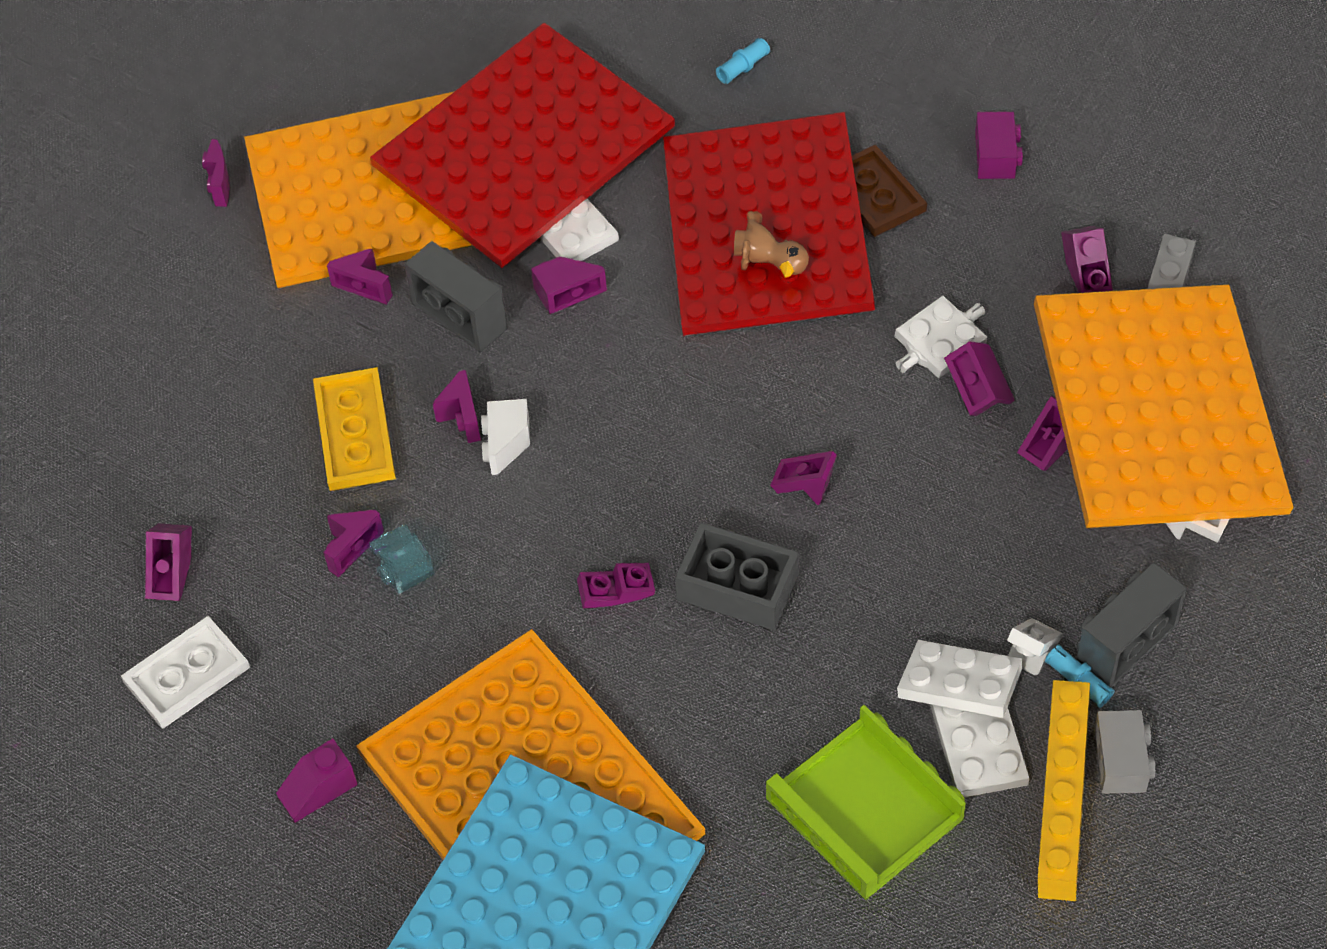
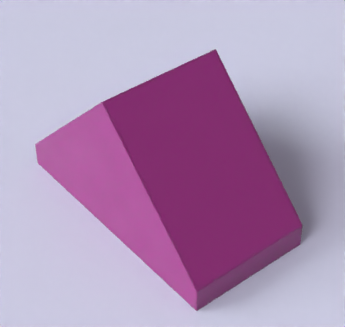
M1050 396L1017 451L1018 454L1043 471H1046L1068 450L1056 397Z

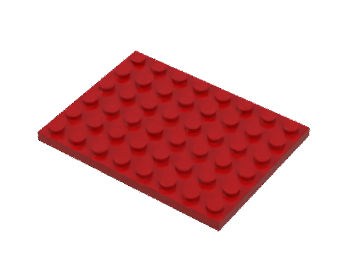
M544 22L370 156V161L373 167L499 267L503 268L546 233L553 225L563 219L580 203L675 127V118Z
M845 112L663 137L683 336L875 310ZM749 211L760 212L763 216L761 224L771 232L777 242L793 240L804 246L807 250L809 261L802 273L785 278L782 271L771 263L749 262L746 270L741 269L742 256H734L736 230L746 231L748 224L747 214Z

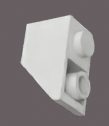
M527 399L487 402V415H481L482 434L488 435V442H482L483 462L490 463L491 475H497L530 446L529 412Z

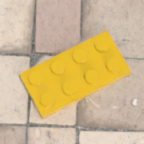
M378 367L313 378L329 491L396 479Z

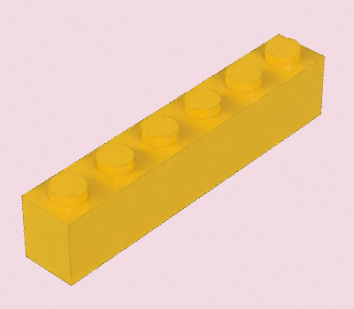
M1053 680L1038 867V898L1076 901L1090 705V683Z

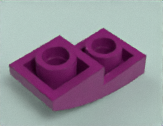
M211 139L208 151H205L202 157L203 169L207 170L208 173L207 191L212 194L215 206L227 207L230 193L229 174L218 140Z
M616 563L613 571L580 572L577 578L583 608L619 605L641 600L655 594L649 563Z

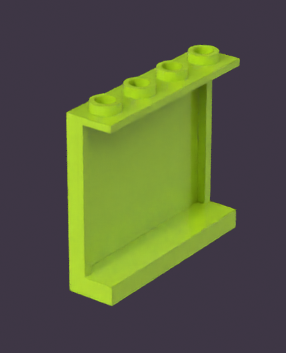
M865 705L860 707V718L784 779L776 773L766 781V799L865 900L964 820L966 802L961 792L952 785L948 786L939 777L936 768L930 762H923L914 753L912 746L904 737H897L889 729L886 720L879 713H872Z

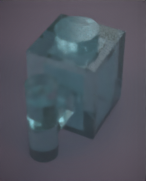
M406 524L368 543L373 554L379 555L381 565L377 567L381 579L386 585L391 583L398 594L434 576L430 555L415 533H410Z

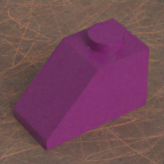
M559 256L531 268L533 288L549 314L607 291L605 270L599 265Z
M158 523L146 531L145 599L181 600L191 562L192 526Z
M332 738L300 758L276 792V795L296 823L358 784L351 763Z

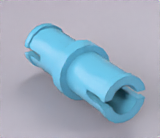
M757 38L746 48L735 51L731 59L716 68L718 79L722 83L728 84L742 72H749L753 68L754 63L770 53L768 43L763 38Z
M1060 644L1047 655L1045 663L1053 667L1068 681L1090 683V699L1099 708L1103 707L1115 692L1113 688H1110L1091 672L1092 668L1087 663L1081 664L1065 651Z

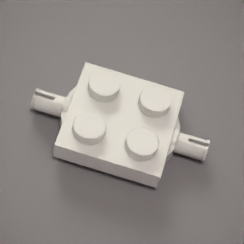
M941 296L898 327L894 337L906 347L908 352L907 355L896 361L898 370L901 369L900 372L905 373L916 363H919L928 368L938 378L948 373L950 370L944 357L969 341L986 344L988 337L973 323L985 314L984 307H980L981 304L976 303L966 312H962L944 296Z

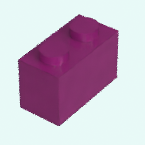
M977 112L975 143L978 179H1015L1016 166H1022V147H1017L1016 143H1020L1021 127L1020 124H1015L1014 112Z

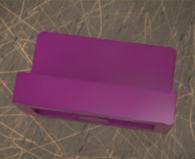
M969 341L944 357L970 415L978 416L997 403L1011 404L1015 401L989 344Z

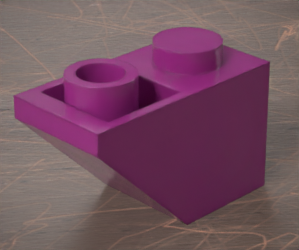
M1088 226L1061 232L1066 264L1078 293L1113 291L1103 228Z

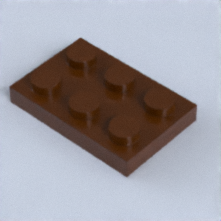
M876 144L852 155L862 223L874 237L927 211V202Z

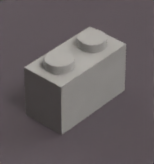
M1142 710L1098 711L1094 734L1102 794L1146 793L1149 780L1155 778V760L1153 756H1148L1147 746L1151 744V730L1149 724L1143 723Z

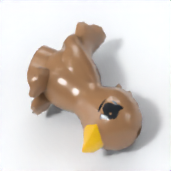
M749 211L747 214L748 224L746 231L736 230L734 256H742L741 269L746 270L749 262L771 263L782 271L785 278L802 273L809 261V256L804 246L793 240L777 242L771 232L761 224L763 216L760 212Z

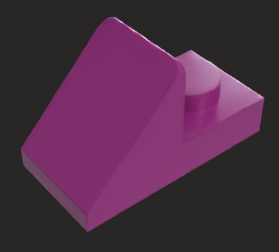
M366 249L329 261L327 264L331 286L386 305L393 296L389 276L376 270L373 249Z
M466 370L459 371L433 402L435 418L437 422L456 419L458 431L466 432L468 443L481 441Z
M834 451L781 459L770 486L777 494L804 490L817 505H820L829 484L837 455Z
M376 510L339 513L327 516L331 533L336 538L330 541L323 553L328 570L338 578L384 532L380 513Z

